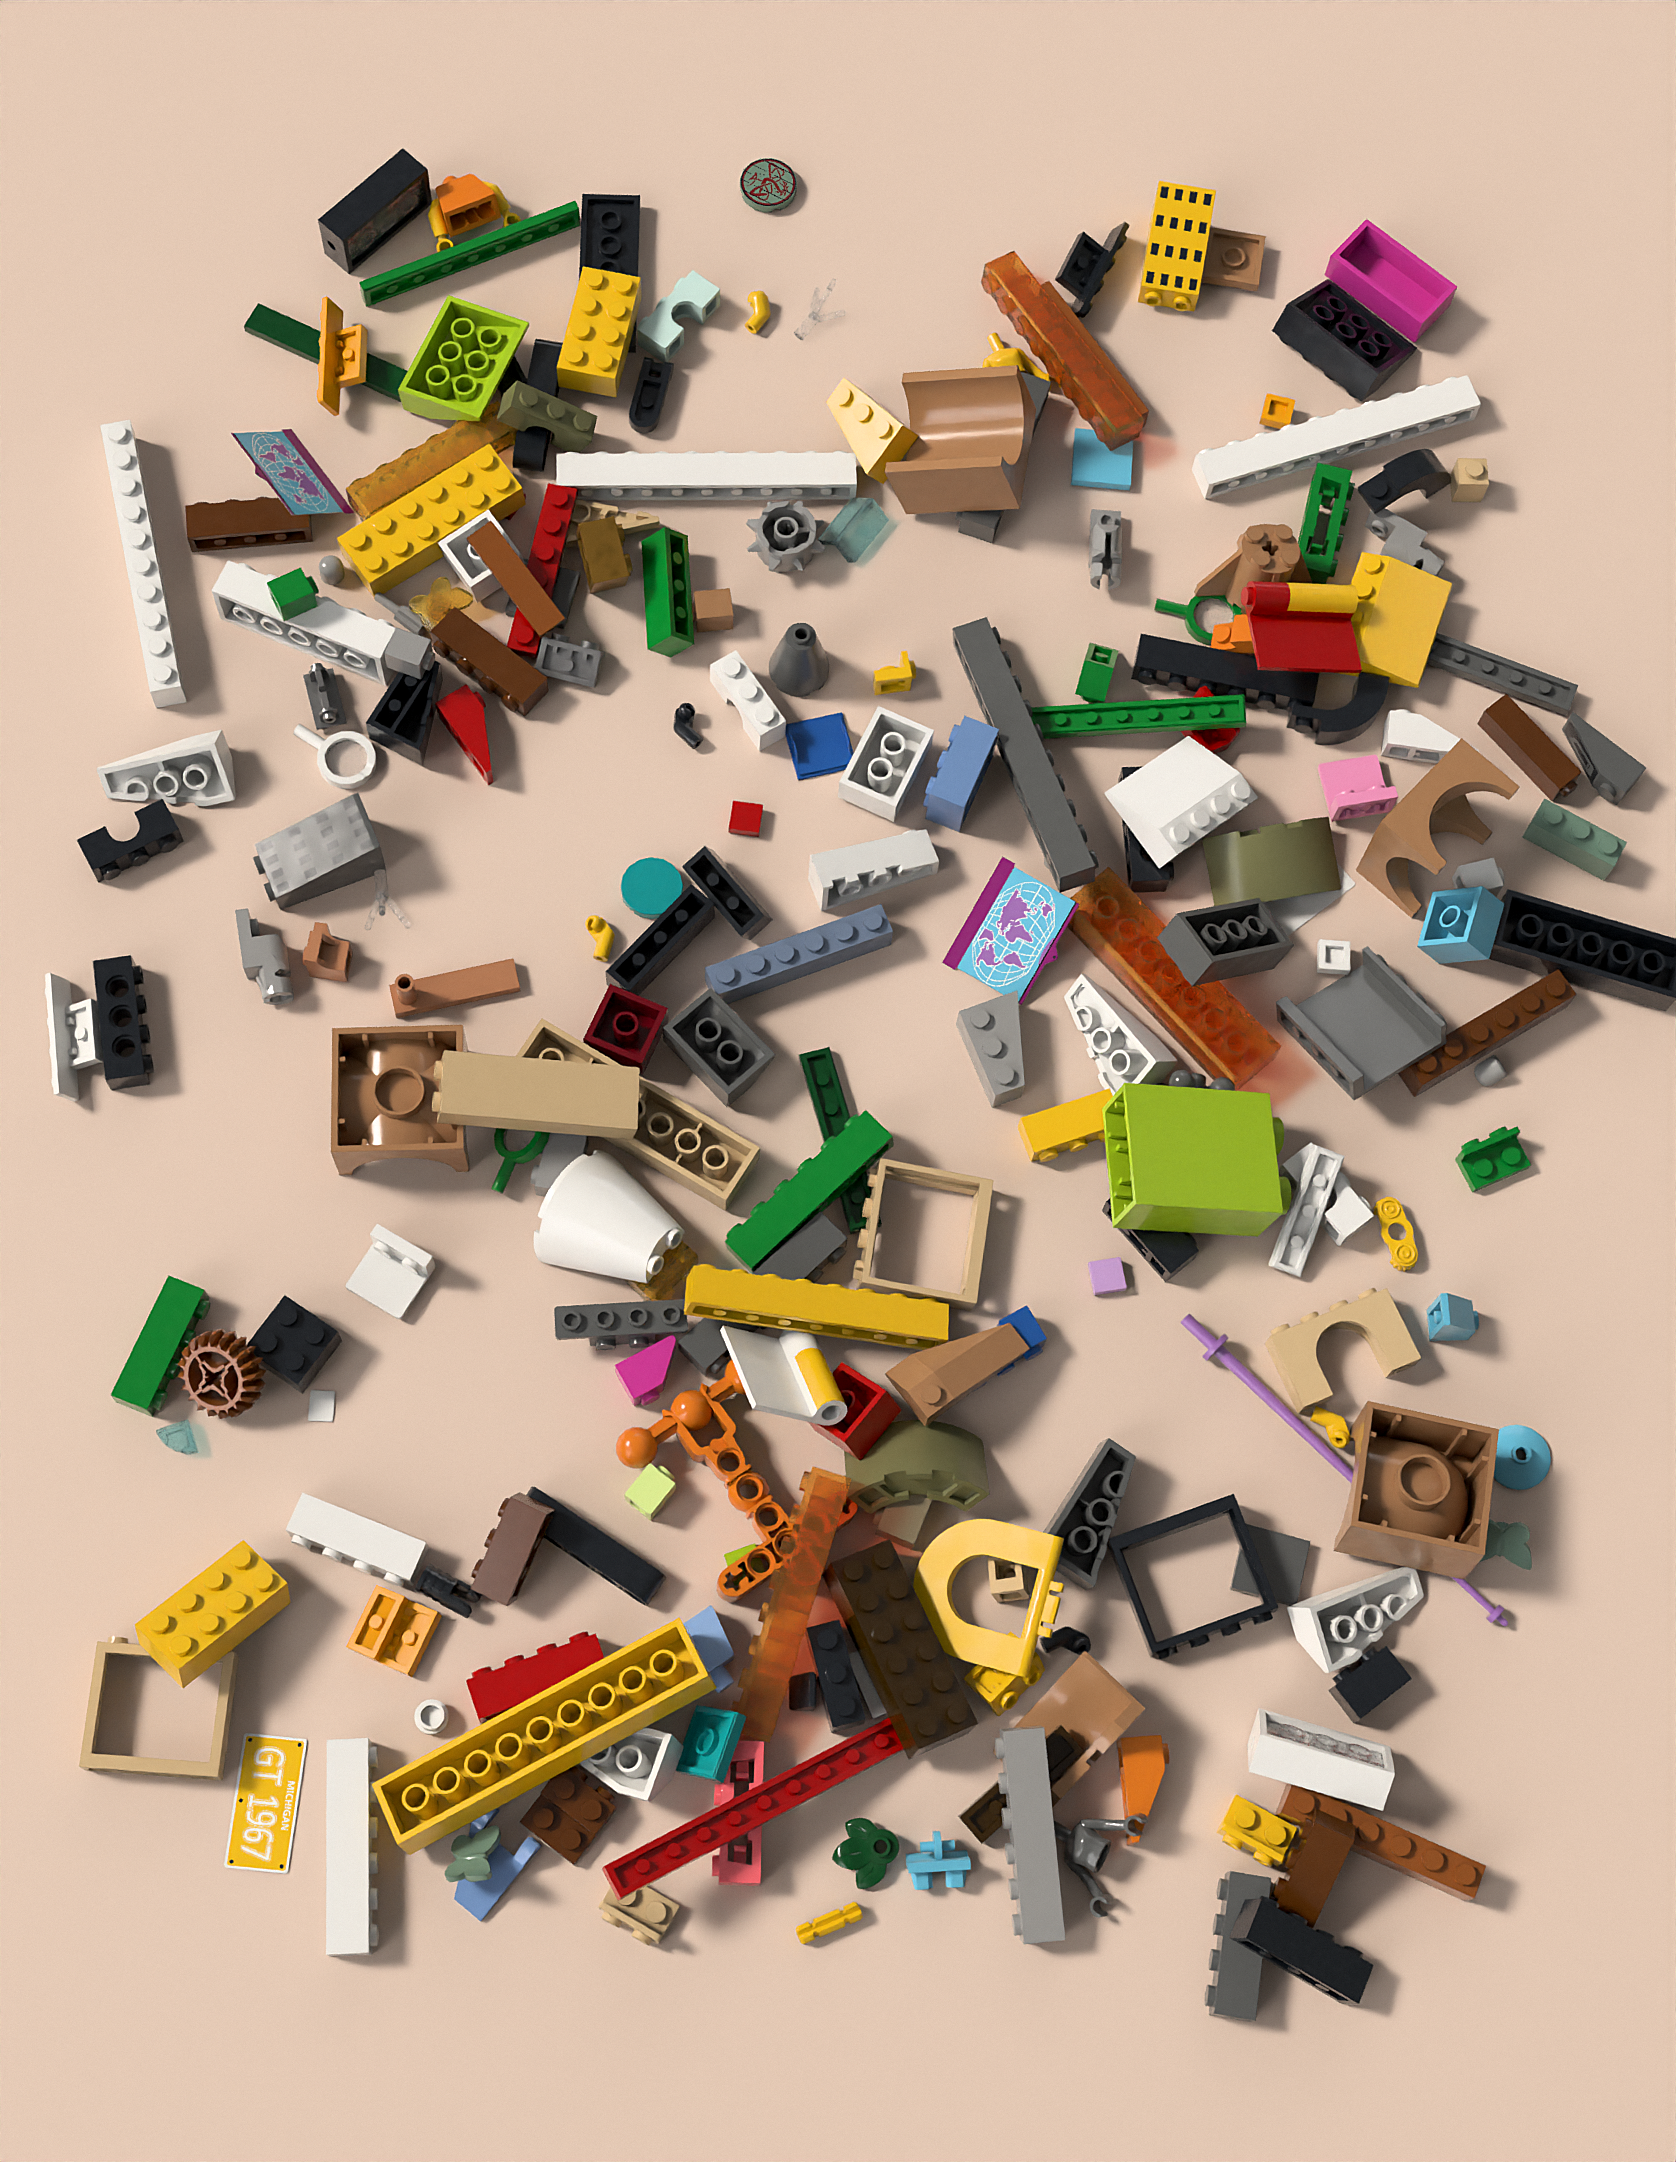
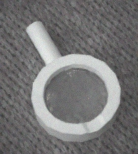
M301 724L295 728L293 733L295 736L318 749V768L322 777L330 785L340 789H354L364 785L372 778L376 770L377 757L372 743L364 735L354 731H341L330 735L325 740Z

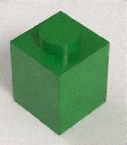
M301 567L267 582L271 599L284 622L318 607L315 597L319 593L317 585L312 576L306 578Z

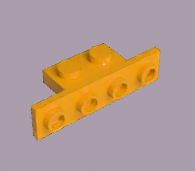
M324 297L322 298V311L320 312L321 337L319 338L320 362L318 364L319 385L317 399L318 403L332 415L336 416L339 415L340 389L366 382L368 330L362 324L343 329V310L330 298Z

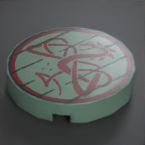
M773 158L758 159L751 162L742 172L740 177L742 198L754 210L765 213L779 208L782 210L794 200L797 192L796 175L791 167L783 161Z

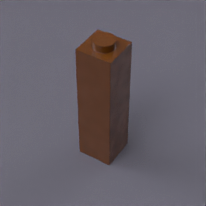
M1507 694L1483 712L1477 724L1551 801H1554L1560 795L1565 798L1578 786L1576 780L1581 774L1580 769Z

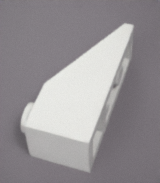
M1405 709L1390 710L1384 722L1381 756L1437 764L1456 745L1460 738L1421 714H1414Z

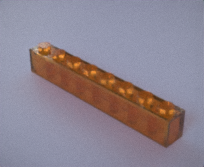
M1015 251L985 263L981 279L984 291L993 297L1001 313L1006 315L1013 323L1017 334L1022 336L1029 344L1033 355L1039 357L1045 365L1049 376L1055 378L1062 387L1066 398L1071 399L1075 404L1082 419L1088 421L1094 429L1098 440L1104 442L1107 448L1112 451L1138 438L1144 418Z
M812 1466L811 1472L804 1471L799 1490L804 1492L801 1505L794 1503L789 1518V1523L794 1524L791 1537L784 1536L778 1554L784 1557L780 1570H773L768 1586L769 1589L774 1590L770 1603L764 1601L758 1621L764 1624L760 1636L753 1635L748 1654L753 1656L750 1669L743 1668L737 1686L743 1689L739 1702L733 1700L730 1711L747 1716L741 1731L743 1735L768 1743L773 1738L853 1479L851 1477L816 1466Z

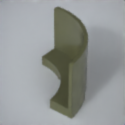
M1329 817L1305 819L1289 824L1279 823L1259 827L1260 833H1258L1257 829L1202 838L1214 906L1260 898L1262 902L1341 889Z
M920 1420L892 1422L860 1461L844 1451L847 1497L870 1514L889 1504L909 1500V1495L927 1494V1499L942 1501L966 1512L990 1494L983 1441L973 1433L951 1424L932 1421L925 1427Z

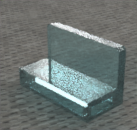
M851 498L818 538V541L822 545H835L847 562L855 563L889 519L873 498Z

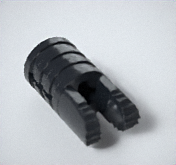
M432 1564L426 1567L415 1588V1591L418 1593H423L424 1596L432 1598L433 1601L439 1602L440 1605L464 1618L470 1616L472 1608L468 1603L453 1594L474 1603H478L482 1597V1594L471 1589L472 1586L456 1577L453 1578L450 1574L444 1573Z

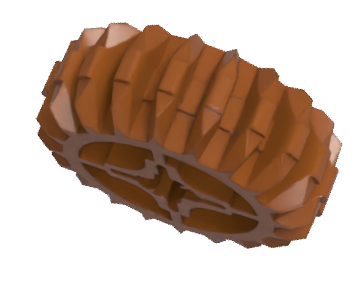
M224 1328L206 1331L192 1339L189 1346L181 1352L184 1358L180 1360L178 1365L183 1371L177 1377L185 1380L181 1390H188L191 1394L188 1401L196 1400L198 1402L197 1411L207 1409L208 1417L218 1415L220 1419L229 1416L231 1418L237 1417L243 1411L246 1412L251 1409L262 1396L260 1390L263 1389L266 1383L261 1377L264 1376L266 1370L259 1368L258 1364L261 1363L263 1358L255 1357L253 1352L256 1346L248 1347L246 1345L247 1337L237 1339L236 1331L226 1333Z

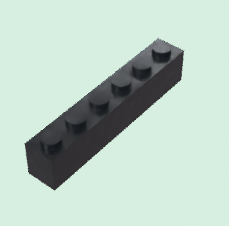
M1141 633L1131 679L1138 680L1145 685L1158 684L1168 686V688L1174 691L1188 690L1197 692L1200 687L1207 686L1214 696L1245 695V702L1257 704L1263 709L1276 708L1290 713L1293 704L1313 707L1320 672L1258 670L1255 656Z

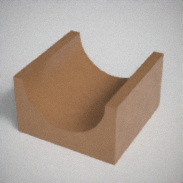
M1018 365L903 373L901 383L908 403L910 429L918 435V438L908 450L906 461L887 462L885 474L905 513L923 514L1020 509L1036 407Z

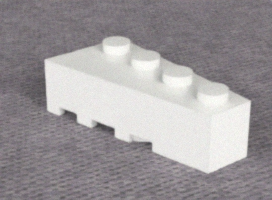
M909 830L901 835L810 855L808 880L820 910L825 911L937 874L939 860L927 830Z

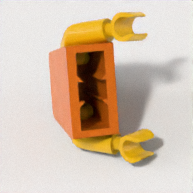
M467 174L460 178L455 176L446 177L442 185L435 188L437 198L432 200L428 212L434 238H438L439 241L436 245L437 252L454 246L447 239L446 236L448 234L451 238L501 218V215L504 218L503 228L509 226L510 223L514 224L521 221L517 214L510 213L511 207L501 189L496 184L481 181L474 174Z

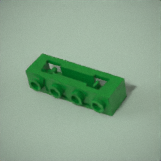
M1317 463L1312 476L1298 538V544L1312 584H1326L1328 577H1334L1338 560L1333 559L1334 552L1340 551L1344 534L1339 533L1340 525H1346L1349 509L1344 508L1346 500L1351 501L1355 483L1350 482L1352 470ZM1335 498L1329 513L1323 545L1312 543L1309 553L1305 554L1314 536L1320 505L1330 507L1332 499Z

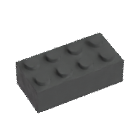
M1260 898L1177 913L1157 937L1165 948L1166 953L1173 959L1191 986L1272 970L1294 946Z

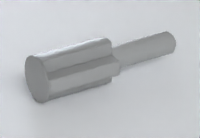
M378 592L375 594L374 599L395 614L394 620L414 634L423 636L429 628V622L407 606L399 607L382 593Z

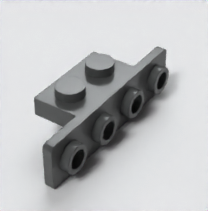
M685 1300L557 1306L554 1308L555 1337L557 1340L589 1338L590 1346H596L598 1350L615 1349L616 1345L629 1344L631 1348H645L649 1346V1343H655L656 1334L686 1333L688 1331L687 1315H684Z

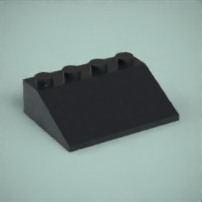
M1329 279L1289 302L1272 329V332L1279 336V339L1284 344L1293 347L1302 355L1304 360L1316 365L1324 372L1327 378L1336 381L1346 389L1350 396L1358 398L1360 401L1373 394L1417 349L1416 346Z

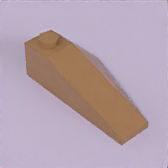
M1007 1323L913 1353L886 1372L885 1375L926 1427L1026 1353L1030 1348L1014 1327Z

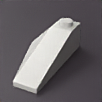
M222 730L195 735L97 768L107 798L136 801L163 799L166 803L189 802L195 803V806H210L232 801L236 798L232 756Z
M1081 974L1064 996L1077 1029L1083 1032L1089 1046L1086 1049L1090 1058H1094L1100 1074L1097 1076L1105 1090L1110 1088L1113 1096L1124 1083L1149 1085L1161 1083L1177 1064L1178 1060L1159 1038L1086 974Z
M645 1727L579 1764L619 1794L651 1802L673 1779L684 1746L671 1734Z

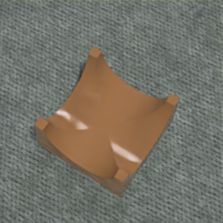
M1461 738L1381 820L1356 871L1408 916L1413 918L1422 905L1413 895L1409 884V859L1421 864L1437 876L1446 866L1447 861L1436 850L1430 835L1442 832L1459 833L1483 845L1492 834V831L1478 818L1471 808L1466 794L1487 791L1497 793L1510 800L1520 786Z
M463 1025L332 1028L331 1154L339 1175H353V1170L362 1164L394 1158L432 1160L447 1164L454 1168L456 1172H469L466 1125L437 1123L438 1112H432L433 1093L439 1092V1081L434 1080L435 1061H441L444 1050L469 1052Z

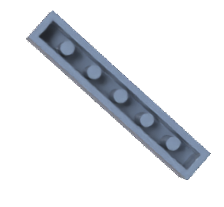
M880 904L705 967V982L708 989L712 988L726 1004H730L890 946L893 930Z

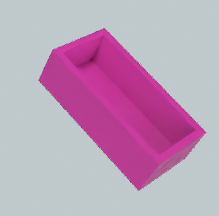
M1368 219L1330 256L1324 274L1414 343L1449 308L1457 290L1455 284Z

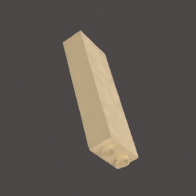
M444 1050L441 1061H435L434 1080L439 1081V1092L433 1093L432 1112H438L437 1123L633 1139L638 1129L640 1068Z

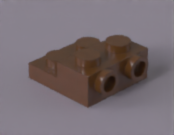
M576 1766L551 1778L540 1792L541 1795L520 1820L524 1827L573 1866L617 1810L616 1806L612 1804L615 1797L600 1785L596 1790L585 1783L588 1776Z

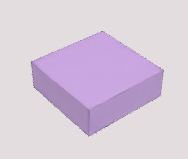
M1121 1257L1088 1263L1094 1296L1126 1290L1127 1286Z

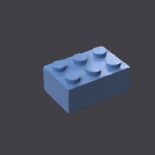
M964 716L960 726L954 725L948 740L950 742L947 751L943 750L937 764L938 771L936 776H931L925 794H927L923 806L927 807L925 819L960 832L994 756L999 729Z

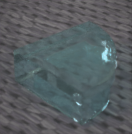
M188 1419L156 1430L158 1437L168 1448L183 1454L199 1453Z

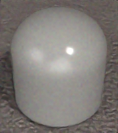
M329 555L320 561L319 572L324 583L337 585L344 579L343 563L338 557Z
M1492 1055L1477 1064L1474 1071L1476 1079L1484 1086H1491L1507 1077V1072L1496 1055Z

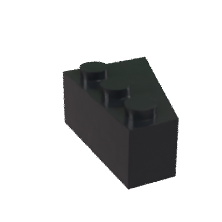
M434 661L432 668L425 671L422 679L398 672L366 721L369 739L423 766L434 720L435 703L438 701L443 681L439 662Z

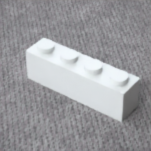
M303 1492L286 1528L289 1536L293 1537L292 1543L305 1549H310L311 1545L323 1549L322 1555L341 1562L342 1557L354 1562V1568L367 1574H372L373 1570L385 1574L384 1580L403 1587L404 1582L413 1586L429 1550L427 1543Z

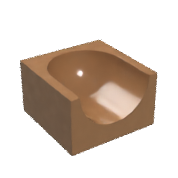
M1367 1401L1350 1428V1441L1355 1442L1354 1470L1346 1511L1340 1530L1335 1538L1333 1551L1465 1579L1485 1555L1499 1429Z

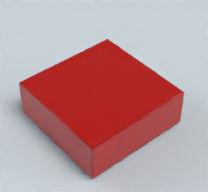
M733 801L728 833L759 837L763 805Z

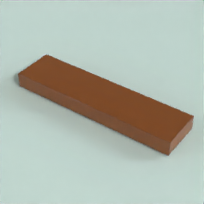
M489 521L466 538L467 542L540 638L565 621V617L492 521Z

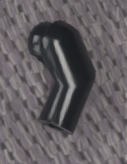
M682 703L675 711L673 729L692 749H695L703 741V737L693 729L695 708L690 703Z
M1069 1626L1052 1632L1051 1638H1046L1045 1636L1039 1638L1046 1654L1060 1647L1078 1655H1081L1083 1652L1088 1653L1091 1649L1089 1637Z

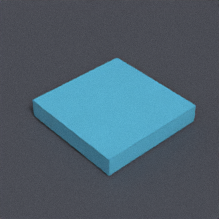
M1075 428L1071 485L1130 491L1134 433Z

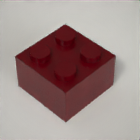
M610 984L583 1038V1042L622 1066L640 1068L639 1075L643 1076L663 1034V1027L669 1022L668 1008Z

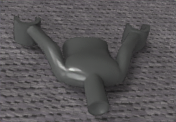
M1145 1814L1131 1815L1126 1820L1082 1819L1072 1830L1054 1821L1055 1837L1066 1843L1064 1861L1080 1877L1092 1894L1093 1899L1090 1902V1911L1098 1918L1108 1915L1106 1911L1101 1909L1100 1901H1103L1105 1904H1113L1114 1900L1111 1895L1102 1893L1087 1869L1094 1873L1099 1872L1110 1851L1112 1841L1100 1836L1095 1830H1126L1130 1836H1139L1143 1832L1138 1830L1134 1823L1135 1820H1138L1140 1823H1148V1817Z

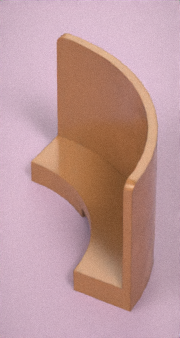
M1083 1652L1014 1727L1041 1725L1045 1729L1046 1737L1057 1726L1062 1725L1084 1751L1050 1782L1052 1808L1091 1767L1087 1760L1090 1758L1095 1763L1146 1709L1087 1652Z

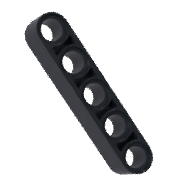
M535 339L526 384L558 398L560 387L558 386L557 364L563 342ZM539 426L528 427L524 432L517 430L513 451V468L543 472L551 431Z
M532 1486L526 1494L527 1496L556 1509L543 1538L639 1603L648 1606L666 1580V1576L546 1493Z

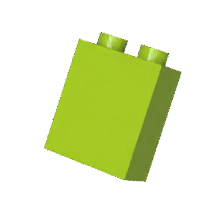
M1124 1083L1102 1108L1113 1228L1258 1237L1278 1217L1287 1213L1291 1202V1185L1287 1177L1279 1176L1277 1155L1281 1152L1284 1143V1125L1279 1117H1272L1270 1093Z

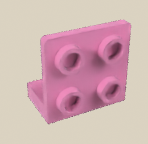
M1377 755L1321 763L1318 766L1331 822L1388 813L1392 810L1398 799L1396 787L1385 786Z

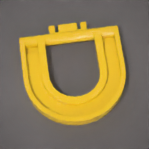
M991 1519L964 1521L948 1528L936 1537L927 1547L919 1561L915 1572L913 1588L944 1652L961 1660L1028 1678L1039 1635L1046 1638H1051L1053 1629L1043 1627V1623L1055 1624L1061 1598L1051 1595V1592L1053 1590L1063 1593L1064 1584L1053 1581L1064 1538ZM990 1556L1039 1569L1021 1638L971 1625L958 1614L952 1601V1585L956 1574L968 1561L977 1557Z

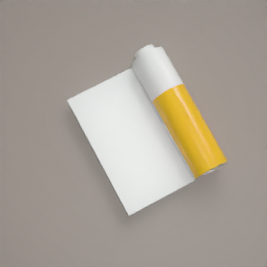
M723 1325L720 1330L753 1410L828 1426L840 1422L846 1416L847 1405L815 1334L784 1330L778 1339Z

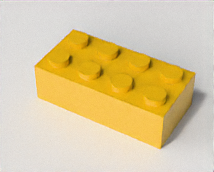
M583 266L557 364L559 387L617 397L642 298L641 277Z
M242 1540L135 1624L139 1644L182 1688H185L291 1603L288 1584Z

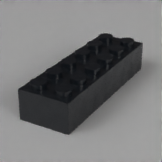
M1509 889L1500 900L1504 903V908L1489 957L1490 960L1544 976H1548L1559 969L1568 983L1663 1011H1667L1676 1000V938Z

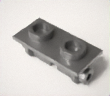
M321 663L311 665L309 674L303 675L316 729L320 730L346 724L347 721L333 668L326 669Z

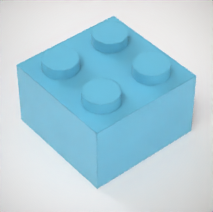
M1483 886L1433 892L1417 947L1439 964L1489 959L1504 903Z

